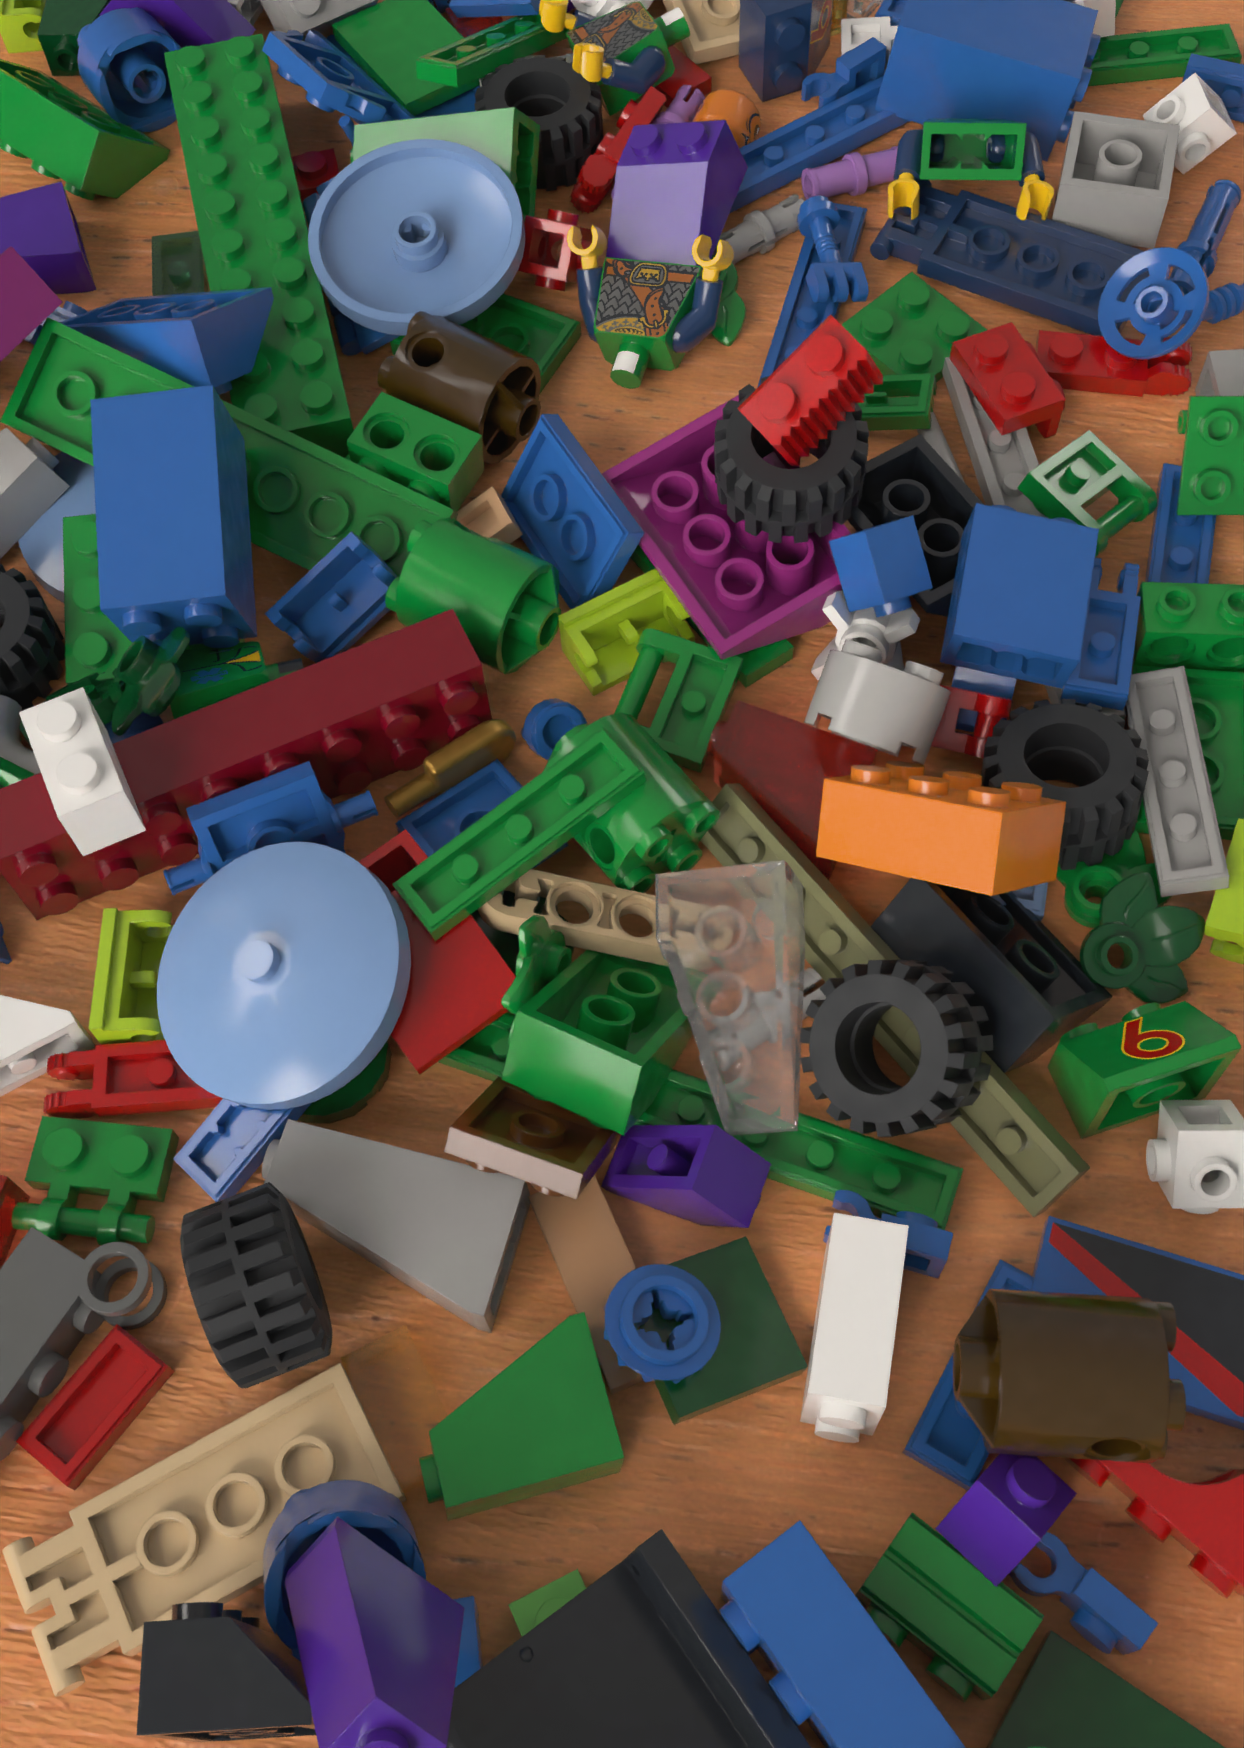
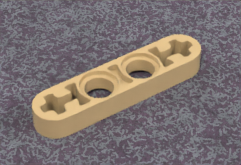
M530 869L478 909L482 920L491 928L501 932L518 935L519 927L533 915H540L546 918L550 929L563 933L565 943L568 946L696 972L713 969L720 962L731 938L730 926L725 918L716 910L706 906ZM503 891L515 893L516 903L514 907L502 904ZM538 896L546 898L541 914L534 913L538 903ZM563 901L580 903L589 913V920L581 924H572L564 921L558 915L555 906ZM627 914L642 916L651 925L652 934L646 937L629 935L622 929L619 918ZM668 924L673 925L669 936H672L670 942L662 940ZM691 931L703 933L702 939L703 942L707 943V946H696L695 938L690 934Z

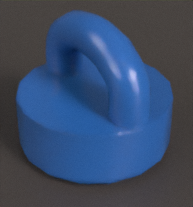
M556 698L547 699L536 704L528 713L521 730V735L532 751L540 757L549 760L556 743L572 728L581 724H587L583 713L573 704Z

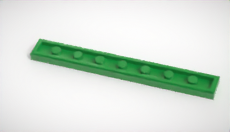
M506 1012L438 1062L493 1082L497 1077L502 1078L509 1049L510 1029L516 1015ZM674 1069L671 1070L652 1104L633 1124L717 1125L771 1163L767 1175L768 1179L831 1201L834 1200L835 1192L838 1190L853 1191L861 1195L868 1202L873 1215L881 1218L882 1213L896 1217V1213L900 1211L916 1212L934 1219L938 1223L937 1228L942 1230L946 1228L963 1172V1168Z

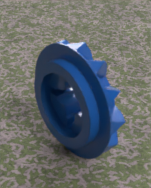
M653 1264L632 1270L617 1282L604 1306L605 1330L603 1339L610 1342L617 1354L618 1365L628 1366L641 1374L645 1383L653 1380H672L677 1384L684 1378L702 1370L717 1348L721 1332V1322L716 1302L700 1280L678 1267ZM653 1302L655 1309H659L663 1319H675L676 1322L683 1321L669 1335L668 1348L666 1342L661 1341L657 1332H645L644 1329L637 1330L639 1326L647 1323L652 1315L651 1305Z

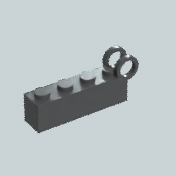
M31 1227L1 1267L0 1461L5 1459L18 1444L16 1440L23 1433V1422L38 1400L51 1394L61 1383L69 1367L68 1358L85 1334L94 1332L104 1320L114 1327L118 1324L124 1330L138 1329L153 1321L163 1309L167 1298L165 1277L133 1245L124 1242L107 1243L99 1246L83 1259ZM116 1256L128 1257L114 1262L102 1274L96 1270L107 1259ZM137 1271V1281L132 1291L121 1300L109 1302V1292L113 1283L123 1274ZM151 1283H153V1294L148 1305L134 1315L121 1316L134 1310L143 1302L150 1290Z

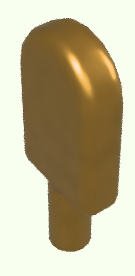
M500 719L487 720L426 757L423 762L424 772L384 797L389 810L398 818L432 796L434 798L438 797L496 759L503 763L510 756L516 744V735L506 721Z

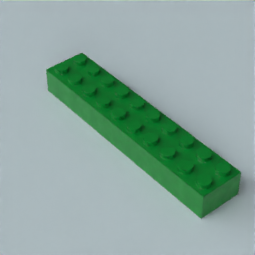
M263 34L246 37L237 36L226 41L200 46H186L180 50L164 52L210 292L271 287L274 297L252 372L231 381L233 387L230 390L232 405L345 458L349 454L347 439L354 431V426L323 291L310 259L308 248L309 230L269 58L262 51L265 44Z

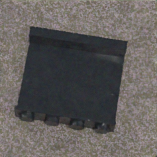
M661 1529L638 1546L622 1562L454 1688L446 1748H811V1746Z

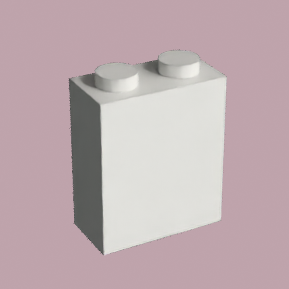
M834 1212L823 1260L800 1422L814 1424V1434L819 1437L845 1443L859 1442L860 1433L873 1435L886 1409L908 1225Z

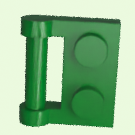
M1090 430L1031 470L1017 487L1033 503L1034 507L1049 519L1067 518L1073 520L1078 525L1099 529L1095 557L1106 549L1108 540L1131 522L1142 521L1153 513L1158 501L1153 489ZM1110 490L1118 498V504L1095 520L1084 509Z
M646 628L642 631L636 645L639 656L615 713L630 714L637 720L660 664L668 661L675 663L676 666L650 728L641 726L677 765L701 773L742 672L743 658L732 656L721 660L711 647L660 630Z

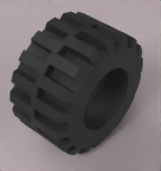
M534 55V58L525 59L521 57L514 59L513 63L509 65L502 64L495 68V74H489L482 80V87L477 88L475 94V111L515 107L540 125L536 190L546 189V192L557 190V187L561 185L569 187L576 184L585 161L590 155H594L604 138L600 86L596 82L587 81L581 74L575 72L572 68L573 62L567 63L566 58L558 56L545 58V55Z
M769 376L761 378V384H762ZM748 384L739 390V402L734 400L727 402L722 409L723 420H717L715 427V483H717V495L721 505L727 504V515L734 523L745 520L746 532L755 537L761 531L767 532L768 541L781 543L782 536H794V544L808 542V533L816 532L820 538L831 533L832 521L843 525L851 517V507H857L862 497L869 447L867 421H861L862 409L858 403H855V412H846V421H837V430H828L827 439H819L818 448H810L809 453L819 459L818 461L797 469L780 468L763 460L765 456L776 451V449L737 409L756 390Z
M0 564V695L15 700L22 707V711L34 707L32 701L38 696L45 699L53 690L49 684L50 680L60 679L64 670L59 662L65 659V645L62 642L64 637L34 583L31 580L27 581L22 572L14 568L6 571L3 565Z
M1048 699L1034 702L1033 709L1031 710L1021 706L1011 711L1009 720L1000 719L993 727L992 737L987 738L984 747L981 786L1001 789L1002 782L1035 784L1043 787L1042 797L1066 801L1058 864H1060L1061 870H1075L1077 862L1081 861L1090 867L1102 863L1104 853L1111 856L1118 853L1123 847L1124 839L1130 840L1135 830L1149 773L1147 771L1149 762L1147 750L1140 748L1142 739L1135 729L1124 730L1125 720L1114 713L1107 716L1101 713V706L1089 703L1087 707L1075 705L1074 699H1061V704H1050ZM1062 780L1073 783L1079 787H1058L1048 784L1044 781Z
M868 960V964H853L842 969L843 978H829L820 987L826 999L811 1000L805 1014L813 1018L814 1021L812 1027L801 1028L799 1043L809 1044L810 1057H803L800 1060L803 1073L814 1072L817 1082L809 1086L815 1099L829 1098L831 1104L826 1112L836 1121L851 1119V1130L861 1134L877 1131V1137H894L937 1128L936 1125L949 1123L962 1115L959 1107L973 1105L981 1094L973 1084L977 1081L988 1080L992 1065L981 1062V1056L983 1051L993 1050V1035L981 1036L979 1024L989 1020L983 1006L970 1007L967 1001L975 992L966 982H951L953 972L942 966H928V962L918 960ZM893 1006L903 1011L913 1022L921 1044L918 1068L911 1080L903 1087L885 1076L876 1062L873 1051V1035L876 1025L882 1015Z
M265 1183L183 1216L180 1245L190 1292L200 1322L218 1362L242 1389L249 1388L330 1355L333 1333L332 1325L312 1256L290 1204L272 1183Z

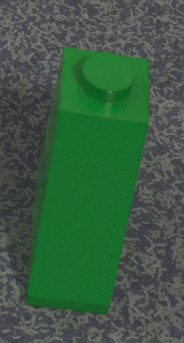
M585 1312L570 1315L429 1431L433 1454L420 1457L419 1463L428 1503L443 1500L448 1521L620 1472L624 1461V1454Z

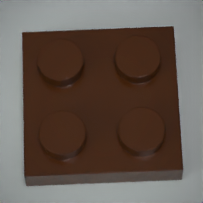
M497 1077L450 1126L444 1152L465 1159L476 1170L487 1173L502 1172L531 1183L534 1189L543 1194L556 1197L568 1196L577 1199L615 1147L619 1133L610 1129L599 1128L591 1124L586 1118L550 1101L536 1099L529 1095L526 1090Z

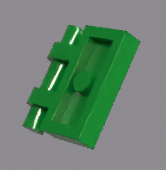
M42 1116L24 1181L33 1189L49 1190L48 1195L41 1204L18 1202L12 1213V1227L17 1230L27 1231L33 1227L55 1241H62L67 1235L96 1238L98 1245L111 1242L126 1243V1241L150 1243L155 1232V1218L151 1215L134 1214L137 1201L164 1202L174 1163L173 1158L175 1157L179 1142L178 1135L173 1129ZM79 1193L108 1196L107 1204L101 1210L75 1208Z

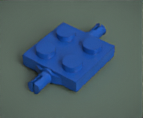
M307 761L186 808L191 825L198 838V853L200 857L171 869H165L163 873L171 893L175 896L179 892L205 883L212 875L236 858L268 845L284 842H311L326 845L345 853V832L343 828L370 817L378 816L379 814L369 790L366 793L333 805L332 800L320 789L311 764Z

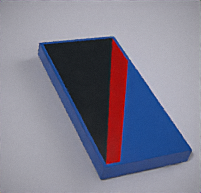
M1048 1216L1044 1223L1033 1270L1031 1291L1149 1298L1153 1302L1171 1303L1176 1314L1177 1334L1175 1347L1172 1352H1168L1170 1379H1180L1183 1383L1186 1396V1412L1244 1430V1275Z

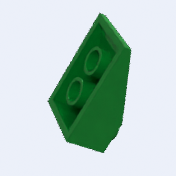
M586 950L517 1010L502 1080L526 1090L529 1095L536 1099L550 1101L576 1113L599 1128L610 1129L624 1136L654 1101L716 997L721 982L692 970Z

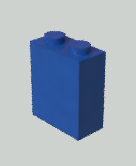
M976 503L961 538L940 662L1062 689L1080 662L1099 529L1078 525L1073 520L1067 518L1049 519L1017 512L1014 508L1006 505L988 506Z

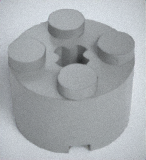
M845 639L841 651H829L804 723L817 728L821 716L831 720L828 730H831L834 735L897 757L903 745L916 750L912 762L924 765L951 694L949 690L940 686L944 673L912 661L906 662L903 671L881 663L883 657H881L882 652L880 650Z

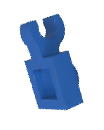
M872 37L856 48L847 51L836 59V70L834 73H814L803 80L801 99L806 102L812 97L819 96L818 108L884 76L887 46Z
M838 1190L835 1192L833 1208L847 1211L857 1217L908 1225L903 1269L939 1279L948 1259L953 1237L952 1232L938 1229V1223L934 1219L916 1212L900 1211L896 1213V1217L882 1213L881 1219L873 1215L868 1202L861 1195L849 1190ZM829 1225L826 1227L823 1239L826 1244L831 1227Z
M1046 1532L1043 1538L1036 1544L1040 1550L1048 1555L1051 1561L1049 1576L1046 1578L1037 1577L1020 1563L1009 1573L1015 1585L1029 1595L1043 1597L1056 1594L1061 1596L1059 1601L1074 1613L1070 1619V1624L1089 1643L1106 1654H1110L1113 1648L1117 1649L1122 1655L1140 1650L1158 1625L1153 1618L1092 1567L1087 1570L1070 1555L1066 1545L1057 1536Z

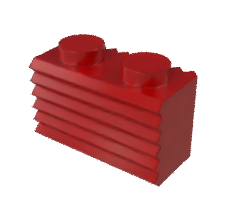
M830 314L737 409L791 466H800L801 457H809L810 448H818L819 439H827L828 430H837V421H846V412H855V403H864L865 394H873L874 385L883 384V375L868 351Z

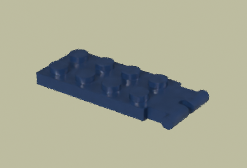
M919 179L918 182L920 193L919 214L917 218L911 219V208L909 207L896 208L893 219L888 218L870 246L872 256L878 260H886L889 255L918 265L917 273L1097 336H1103L1098 323V307L1107 282L1122 264L1143 252L1140 249L1048 218L1042 221V216L1028 212L1026 220L1022 221L1017 217V208L965 190H961L959 195L956 196L932 188L931 182L925 179ZM1146 271L1135 278L1125 289L1119 301L1125 302L1131 290L1140 281L1150 276L1149 272ZM1127 321L1117 323L1120 333Z

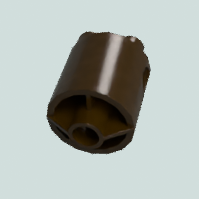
M424 311L417 312L410 320L407 334L400 343L395 355L387 357L381 364L378 372V385L386 390V394L481 434L484 462L487 464L499 463L510 455L520 441L529 438L540 417L541 404L539 394L541 376L538 364L531 357L442 316L431 315Z
M989 1289L955 1339L953 1354L955 1399L961 1403L982 1433L983 1443L988 1453L1153 1463L1157 1459H1163L1167 1451V1430L1181 1431L1186 1417V1396L1183 1383L1180 1379H1170L1168 1352L1173 1351L1177 1334L1174 1307L1168 1302H1153L1149 1298Z

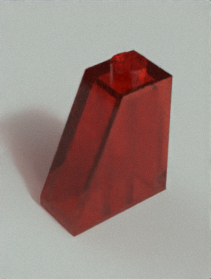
M738 700L728 722L720 719L716 723L708 743L707 754L714 756V782L722 789L726 784L740 783L829 881L837 861L816 856L824 778L851 775V766L853 765L875 766L878 749Z

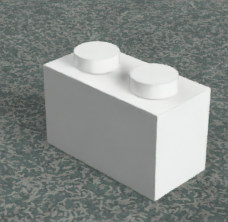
M83 687L19 712L57 817L83 856L146 831L108 732Z

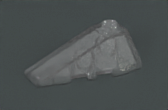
M785 860L655 874L656 939L663 958L668 962L678 990L676 995L682 1012L688 1017L687 1019L700 1052L699 1060L724 1130L730 1135L798 1131L801 1043L799 1042L803 1016L805 967L803 884Z

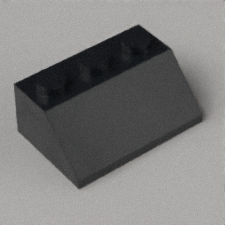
M919 434L867 461L862 497L857 507H851V517L848 521L858 532L913 515L933 588L912 596L926 613L948 617L962 534L975 504L983 503L923 436Z
M910 878L870 927L901 960L928 962V966H942L954 973L951 982L967 983L975 992L967 1001L970 1007L983 1006L989 1019L979 1024L981 1036L993 1035V1050L985 1051V1053L1004 1073L1036 1060L1060 1041V1038L1065 1033L1079 1026L1113 997L1104 987L1096 984L1084 973L1081 963L1029 909L1025 908L1016 899L1018 897L1012 891L998 894L1007 904L1002 905L989 895Z
M192 1602L172 1605L171 1620L144 1622L137 1736L192 1742L315 1736L316 1731L302 1663L292 1656V1650L280 1640L278 1635L275 1636V1634L259 1628L260 1618L242 1617V1611L223 1610V1603Z

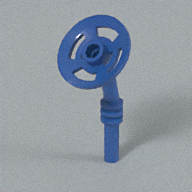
M1171 247L1149 249L1127 260L1107 282L1098 307L1100 331L1106 342L1114 350L1126 357L1133 359L1157 358L1172 352L1185 343L1199 327L1201 321L1216 324L1242 313L1244 310V283L1241 285L1229 283L1209 291L1207 275L1193 256L1183 250ZM1170 267H1176L1185 271L1191 277L1195 289L1184 295L1177 284L1168 280ZM1148 271L1150 276L1140 281L1131 290L1126 301H1119L1128 285L1139 275ZM1130 320L1138 332L1146 335L1141 345H1135L1125 340L1118 329L1117 323ZM1185 324V326L1176 335H1174L1167 341L1163 342L1164 338L1170 336L1176 330H1178L1181 325Z

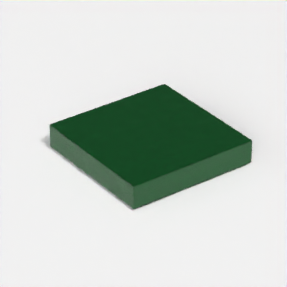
M746 1236L667 1264L689 1272L705 1285L716 1302L721 1322V1332L717 1348L702 1370L684 1378L677 1384L672 1380H654L673 1425L799 1376L808 1367ZM653 1302L651 1305L652 1315L647 1323L639 1326L637 1330L644 1329L645 1332H657L661 1341L666 1342L668 1348L669 1335L683 1321L676 1322L675 1319H663L659 1309H655Z

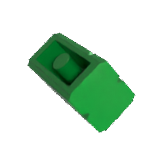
M911 1513L855 1594L856 1598L867 1607L865 1610L889 1643L899 1649L905 1639L911 1642L932 1659L925 1669L926 1673L941 1687L963 1702H966L971 1692L981 1700L993 1697L1044 1617L1041 1612L1001 1582L997 1587L994 1586L947 1539L914 1513Z

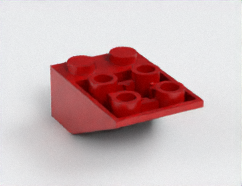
M405 829L360 860L359 863L378 876L388 887L401 909L408 929L411 951L410 980L401 1014L391 1036L420 1075L508 1011L502 1006L501 1000L516 976L471 915L435 941L397 894L392 884L428 858Z

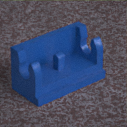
M351 531L282 596L265 615L276 627L286 632L295 641L293 646L301 654L317 663L347 651L390 611L386 608L385 596L390 584L398 576L374 549Z

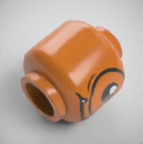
M719 89L711 92L702 101L692 121L726 120L739 148L755 141L761 127L760 113L753 101L743 93L732 89Z

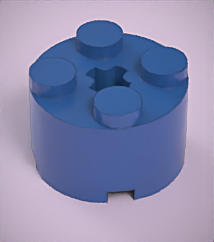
M121 8L101 15L92 24H88L80 30L77 38L80 76L85 86L112 119L118 123L129 125L140 132L157 131L177 120L164 52L180 50L181 47L155 18L142 8Z
M336 1480L319 1484L312 1488L302 1489L288 1499L284 1509L278 1515L269 1531L263 1553L265 1613L275 1636L276 1634L278 1635L280 1640L292 1650V1656L300 1662L301 1658L285 1585L288 1570L337 1516L426 1580L425 1567L417 1537L407 1512L396 1496L375 1485L356 1480Z

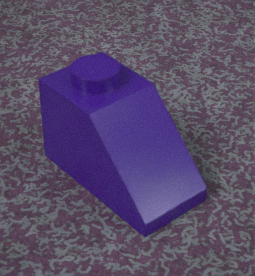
M633 1125L624 1136L621 1135L601 1187L615 1195L699 1225L749 1228L754 1211L760 1202L761 1192L771 1163L717 1125Z
M999 1454L935 1529L997 1587L1043 1538L1077 1493L1037 1456Z

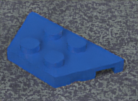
M288 30L287 33L269 31L262 51L279 66L277 72L280 76L295 85L302 86L307 91L306 99L314 106L331 113L337 110L366 124L416 118L318 31L309 30L305 41H302L304 35L297 30Z

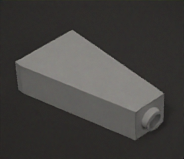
M288 1119L281 1139H273L265 1153L262 1164L264 1184L272 1183L285 1196L294 1214L476 1329L492 1333L530 1207L528 1197L530 1193L527 1182L507 1174L482 1172L467 1164Z

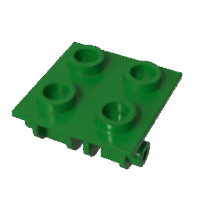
M1189 396L1188 410H1181L1177 421L1178 433L1185 434L1176 514L1244 515V396Z

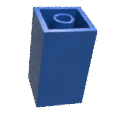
M907 0L897 28L874 110L879 112L883 110L896 112V117L923 124L929 118L1006 119L1027 123L1026 131L1032 132L1038 139L1042 160L1048 161L1055 141L1065 142L1074 115V111L1068 109H1073L1076 101H1082L1091 78L1092 69L1088 68L1091 67L1101 38L1100 35L1093 33L1098 10L1064 0Z
M207 385L91 399L100 610L132 643L140 636H145L151 641L156 639L163 640L177 627H183L189 632V645L203 644L211 648L233 647L239 643V639L257 637L245 442L214 386Z

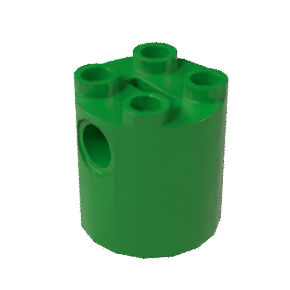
M441 518L434 524L421 520L416 524L408 539L407 548L410 554L403 566L401 575L392 581L385 596L386 608L396 612L400 623L408 627L453 609L480 662L505 675L516 672L531 657L545 650L550 645L559 628L558 616L562 614L558 601L560 588L559 571L552 563L497 538L483 537L453 518Z
M619 712L602 717L591 724H581L569 730L556 743L544 771L602 727H605L644 770L647 782L635 789L573 838L616 887L645 893L654 884L655 880L668 871L675 877H678L695 866L703 854L698 844L706 832L716 824L721 813L632 715Z

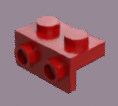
M1012 322L952 342L950 360L1001 436L1031 425L1036 426L1044 439L1056 435L1062 411L1065 408L1066 399L1064 391L1057 380L1051 379L1038 360L1034 346L1029 341L1023 339Z

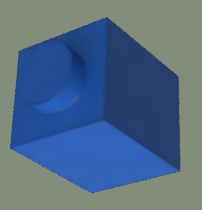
M913 515L829 541L849 612L873 607L876 617L890 615L911 608L909 596L933 588Z

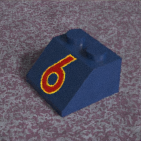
M740 0L739 68L762 102L802 90L803 80L816 72L830 45L833 0Z

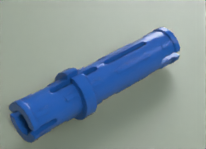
M1218 180L1214 184L1215 187L1213 185L1209 187L1187 240L1177 247V249L1187 252L1199 262L1207 278L1213 273L1218 260L1217 248L1242 196L1238 185L1229 180ZM1173 267L1168 280L1177 284L1184 295L1194 290L1195 287L1191 277L1185 271Z

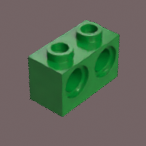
M382 391L347 439L350 461L437 501L456 512L484 472L481 434Z
M1141 582L1137 596H1141L1132 666H1184V668L1244 672V585Z

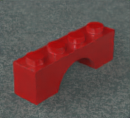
M1065 1458L1074 1469L1095 1486L1101 1488L1108 1480L1127 1496L1131 1503L1127 1506L1125 1512L1155 1539L1164 1543L1167 1537L1171 1535L1190 1551L1194 1557L1187 1566L1215 1592L1228 1599L1233 1591L1244 1596V1469H1230L1205 1481L1185 1483L1161 1473L1149 1463Z

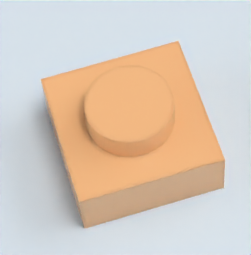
M493 486L457 511L458 516L456 520L483 537L497 538L510 544L523 535L504 499Z

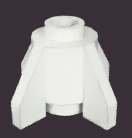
M837 591L827 597L822 610L837 628V634L817 656L813 664L811 673L817 680L820 679L829 651H841L845 639L880 650L882 652L881 657H883L882 664L904 670L900 640L916 633L920 618L912 608L876 617L873 607L849 612L843 591Z

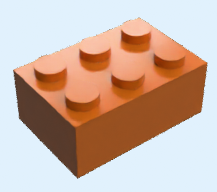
M903 761L886 762V768L853 765L851 766V775L824 778L816 850L817 857L990 896L1056 880L1066 801L1042 797L1043 787L1022 782H1002L1001 789L981 786L982 776L978 774L945 771L942 773V778L924 776V765Z

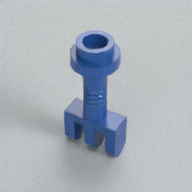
M821 195L805 200L801 204L797 216V224L801 234L805 237L813 238L820 263L811 264L805 277L812 301L814 303H824L827 301L830 292L833 302H846L849 293L853 302H865L868 297L869 287L862 263L842 262L833 230L839 224L840 215L836 204Z

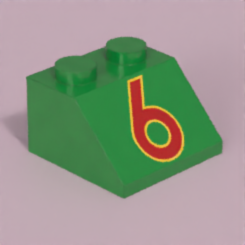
M1186 1001L1161 1008L1159 1003L1153 1002L1131 1010L1122 1017V1022L1099 1029L1097 1023H1088L1068 1031L1060 1038V1042L1047 1068L1080 1138L1084 1139L1158 1114L1160 1100H1200L1206 1098L1242 1048L1236 1035Z

